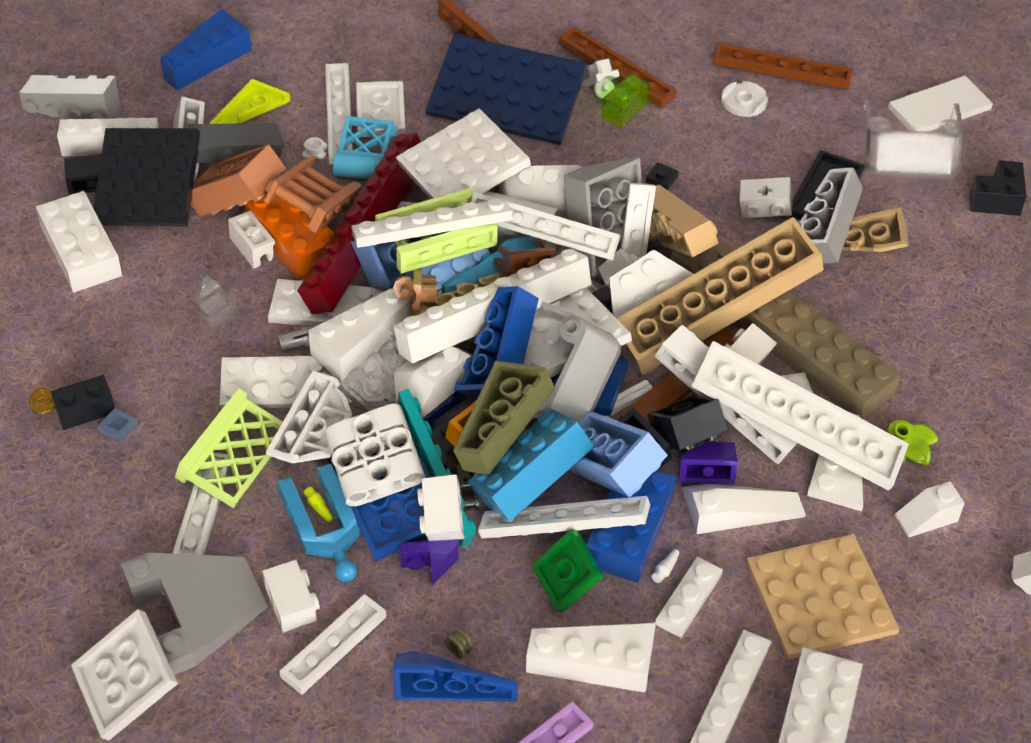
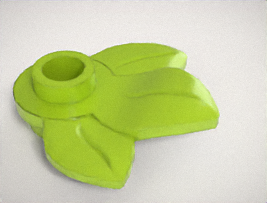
M905 420L893 421L889 425L887 433L909 444L902 463L908 458L915 463L928 465L931 456L929 445L938 441L935 432L922 424L911 425ZM897 429L903 430L906 435H900Z

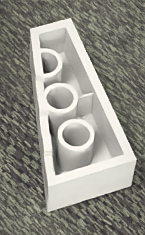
M392 287L308 330L310 354L342 383L348 378V373L351 370H358L364 364V359L370 354L375 355L378 353L383 343L392 341L396 337L393 325L403 322L405 318L412 316L411 299L403 300L398 298Z
M656 623L532 629L527 650L526 672L646 692Z

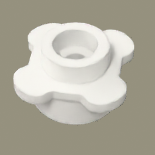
M312 137L305 141V151L302 152L303 158L307 159L312 155L318 159L326 157L324 152L327 148L326 142L317 137Z

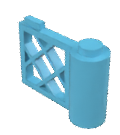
M346 116L338 152L334 156L333 175L335 177L368 180L375 167L382 160L384 153L389 149L390 140L396 137L397 126H394L393 121ZM350 125L361 126L363 129L353 134L350 130ZM377 128L387 129L385 133L378 137L373 132ZM369 134L373 140L363 144L359 138ZM352 142H355L359 147L353 151L345 150V146ZM377 144L382 148L381 154L371 153L368 150Z

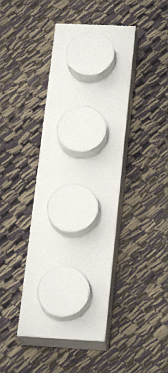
M364 594L280 670V677L303 695L387 617L386 610Z

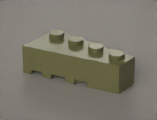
M495 361L453 450L463 471L486 475L492 472L554 391L555 387L546 367Z

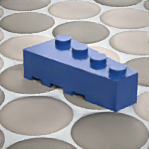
M221 8L160 58L163 79L176 90H179L252 51L249 30Z
M519 286L498 287L484 319L487 322L485 329L480 334L478 333L474 341L477 347L472 358H467L463 367L466 372L462 381H457L454 387L455 391L477 401L495 361L516 364L524 363L539 301L538 297Z

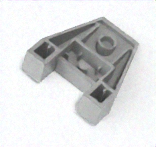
M146 553L120 564L124 582L134 604L164 592L179 628L160 635L157 639L174 675L198 665L268 608L245 557Z

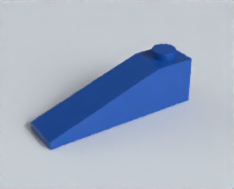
M415 651L396 653L393 667L395 700L517 702V681L427 653Z

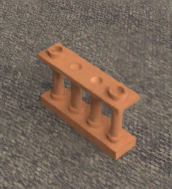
M312 155L306 160H301L298 165L278 178H272L265 189L267 196L264 202L269 204L276 198L281 197L307 213L311 219L307 228L317 233L353 205L362 185L355 181L347 186L338 185L312 169L316 157Z

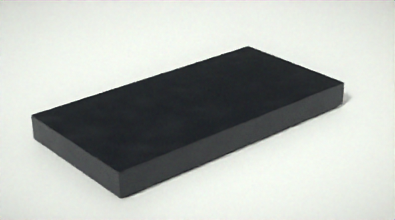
M820 150L792 200V215L790 217L799 220L803 218L806 205L814 201L816 198L815 192L830 169L854 168L860 180L866 165Z

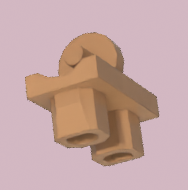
M422 268L414 270L413 279L408 276L397 278L393 285V291L400 299L412 298V310H420V303L435 304L436 276L422 275Z

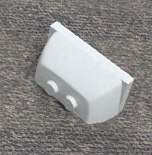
M528 166L497 185V193L557 208V216L567 219L563 175L577 170L581 166Z

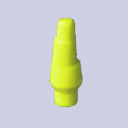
M312 486L306 488L303 494L306 496L308 504L328 523L332 522L334 518L327 508L322 495L316 492Z

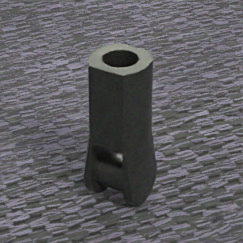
M458 464L453 468V474L457 475L461 496L462 498L467 495L473 496L463 498L465 509L475 508V510H479L478 495L468 482L473 478V472L463 471L461 465Z

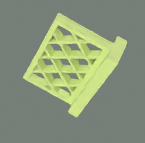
M238 388L181 460L175 478L182 483L189 480L232 508L237 505L272 458L268 455L253 456L251 446L264 445L267 450L274 437L267 436L265 427H275L279 430L283 423L280 419L247 400L248 393ZM248 410L256 415L258 422L244 423V412ZM260 428L262 438L249 440L247 429ZM241 430L243 440L230 442L228 433ZM246 447L248 457L235 459L232 448ZM227 449L229 459L215 461L213 452L215 450ZM250 464L252 473L239 476L236 465ZM231 466L233 476L220 478L217 467ZM212 468L214 479L205 480L198 476L197 473L200 469ZM236 483L238 492L232 497L223 491L222 484Z

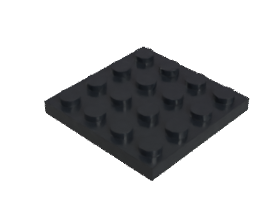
M105 128L93 208L101 224L111 226L188 227L200 131L197 128Z

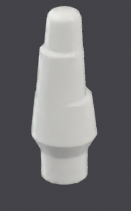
M673 549L664 560L655 566V572L651 576L653 581L661 583L664 578L669 576L679 556L677 549Z

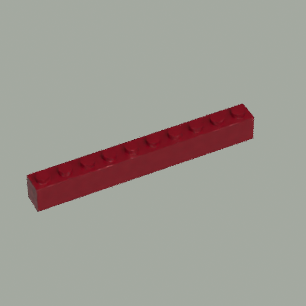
M401 133L393 139L391 146L384 153L382 160L375 167L371 177L365 182V186L355 198L351 208L346 212L340 225L335 229L333 236L325 244L324 250L315 260L309 273L304 277L297 291L312 315L333 312L361 267L351 244V241H355L352 234V226L364 221L375 222V215L395 210L411 186L413 179L398 164L396 157L421 143L417 133Z

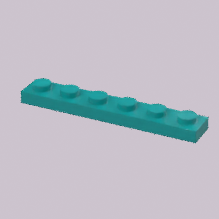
M409 389L398 392L397 404L403 409L415 447L430 476L452 475L451 471L448 468L445 469L442 464L443 455L439 445H434L431 439L432 430L428 421H423L420 415L422 410L418 398H413ZM461 496L464 539H458V543L463 548L472 544L476 528L473 520L465 515L463 510L465 509V504Z

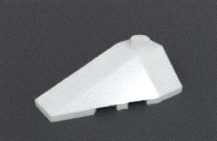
M705 483L682 487L696 534L806 516L798 492Z

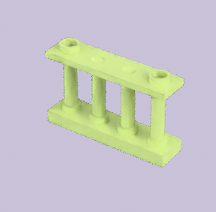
M471 188L381 213L375 215V221L385 220L393 216H409L415 212L437 211L443 207H460L471 202L473 191ZM492 223L453 230L434 237L432 235L420 236L422 240L408 244L406 239L394 241L398 246L397 268L402 274L497 245L498 225Z

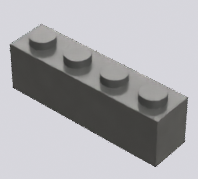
M277 123L185 124L184 128H197L200 131L196 163L219 162L267 144L271 146L280 158L285 146Z

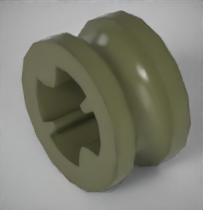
M459 628L453 631V636L448 635L444 638L447 648L459 659L466 655L465 651L470 652L474 649L470 637Z

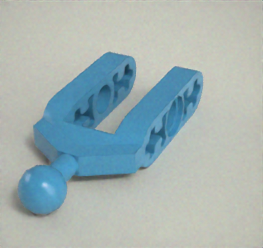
M329 463L317 467L316 472L340 529L318 537L315 534L292 478L289 476L277 480L276 485L289 518L293 519L291 523L306 555L334 558L337 564L334 570L336 578L344 583L354 580L357 575V567L353 561L347 560L344 553L360 537V529L351 506L346 504L340 482L332 465Z

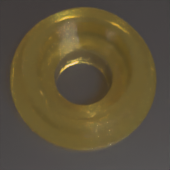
M40 388L32 392L29 406L34 413L46 414L55 408L49 389Z

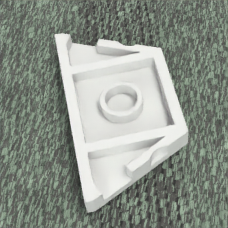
M652 250L609 277L613 315L619 318L690 277L693 273L659 252Z

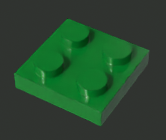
M573 529L567 532L531 565L558 612L566 611L604 577L579 532Z

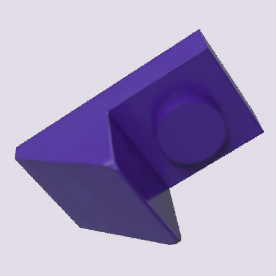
M458 539L400 543L401 568L408 567L417 570L424 566H430L431 582L433 585L459 559Z

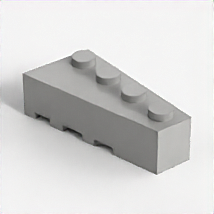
M31 75L19 93L23 110L30 113L49 115L53 118L115 119L122 111L115 76L99 79L97 75H89L88 78H78L77 75H69L67 78H59L58 75Z
M854 168L830 169L815 192L816 198L806 205L804 209L805 215L798 222L821 252L823 264L838 263L863 189Z

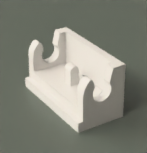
M251 210L228 219L230 239L253 268L261 265L260 258L264 254H266L269 261L272 260L275 240Z

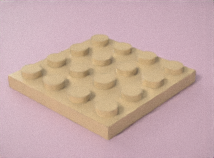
M854 534L746 559L747 568L787 660L800 657L803 647L823 652L898 634L899 626Z

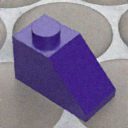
M705 442L682 455L679 483L735 484L738 462L735 443Z

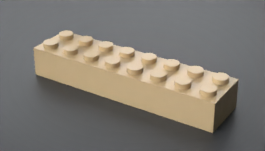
M792 217L617 318L631 332L632 341L622 346L643 375L662 364L654 356L661 345L681 325L692 331L700 341L706 339L823 271L822 254L795 218Z

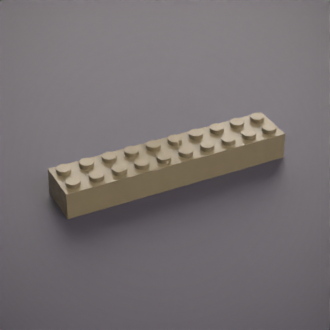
M717 237L719 244L694 257L673 251L671 252L670 260L695 274L735 250ZM790 291L783 293L733 322L745 331L754 323L777 342L771 353L797 373L805 372L808 382L844 410L860 415L861 419L867 417L895 395L900 378L899 373Z

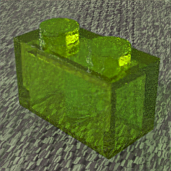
M632 74L627 76L603 97L602 118L621 128L648 104L650 83Z

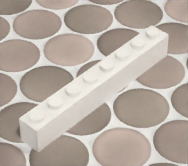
M574 249L564 250L560 255L543 259L539 264L532 267L522 268L517 273L499 278L494 283L485 287L475 288L471 293L464 296L454 297L443 305L430 307L424 313L405 318L403 322L393 325L399 354L411 363H415L478 335V333L480 334L487 324L484 319L498 287H521L539 298L538 309L542 302L549 304L590 286L591 278L588 257Z

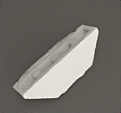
M451 346L415 363L407 361L394 371L396 404L398 392L409 389L412 397L418 398L422 410L420 415L424 418L456 392L454 387L457 381H462L466 372L463 369L467 358H472L473 354L456 346Z
M316 371L311 372L266 450V455L290 463L331 457L325 430L332 424L352 418V411L341 389L338 378Z

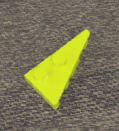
M251 79L209 124L243 123L291 101L290 93Z

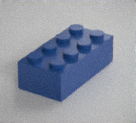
M655 471L644 481L640 490L631 496L648 497L650 508L646 524L593 528L586 546L602 572L639 583L674 497L677 477ZM610 489L606 500L629 497Z

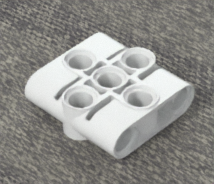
M389 404L332 424L325 430L332 462L336 468L348 506H360L414 487L422 482V478H425L403 409L399 404ZM381 476H386L385 478L378 480Z

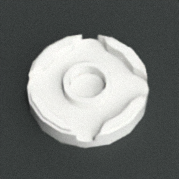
M742 81V84L733 82L722 91L721 103L727 111L741 117L755 116L763 112L767 106L768 96H766V91L758 84L749 81Z

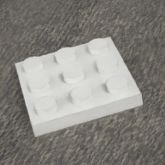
M139 609L71 665L101 738L107 740L113 738L178 684L146 613Z

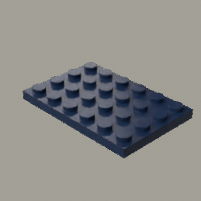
M453 34L425 110L426 115L457 122L471 112L480 109L505 133L561 145L587 70V63Z

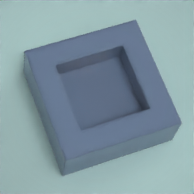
M114 408L98 425V430L102 434L121 443L138 423L136 418Z

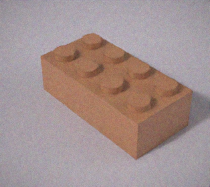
M269 144L211 164L193 183L191 206L199 216H203L206 214L215 215L222 209L228 211L235 205L243 206L250 200L256 202L266 195L265 189L270 180L278 178L286 167Z

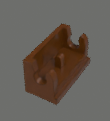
M539 242L540 248L515 252H510L507 248L500 247L497 250L502 254L503 260L494 258L493 265L505 277L517 273L522 268H529L539 264L543 259L555 257L557 249L551 247L546 242Z

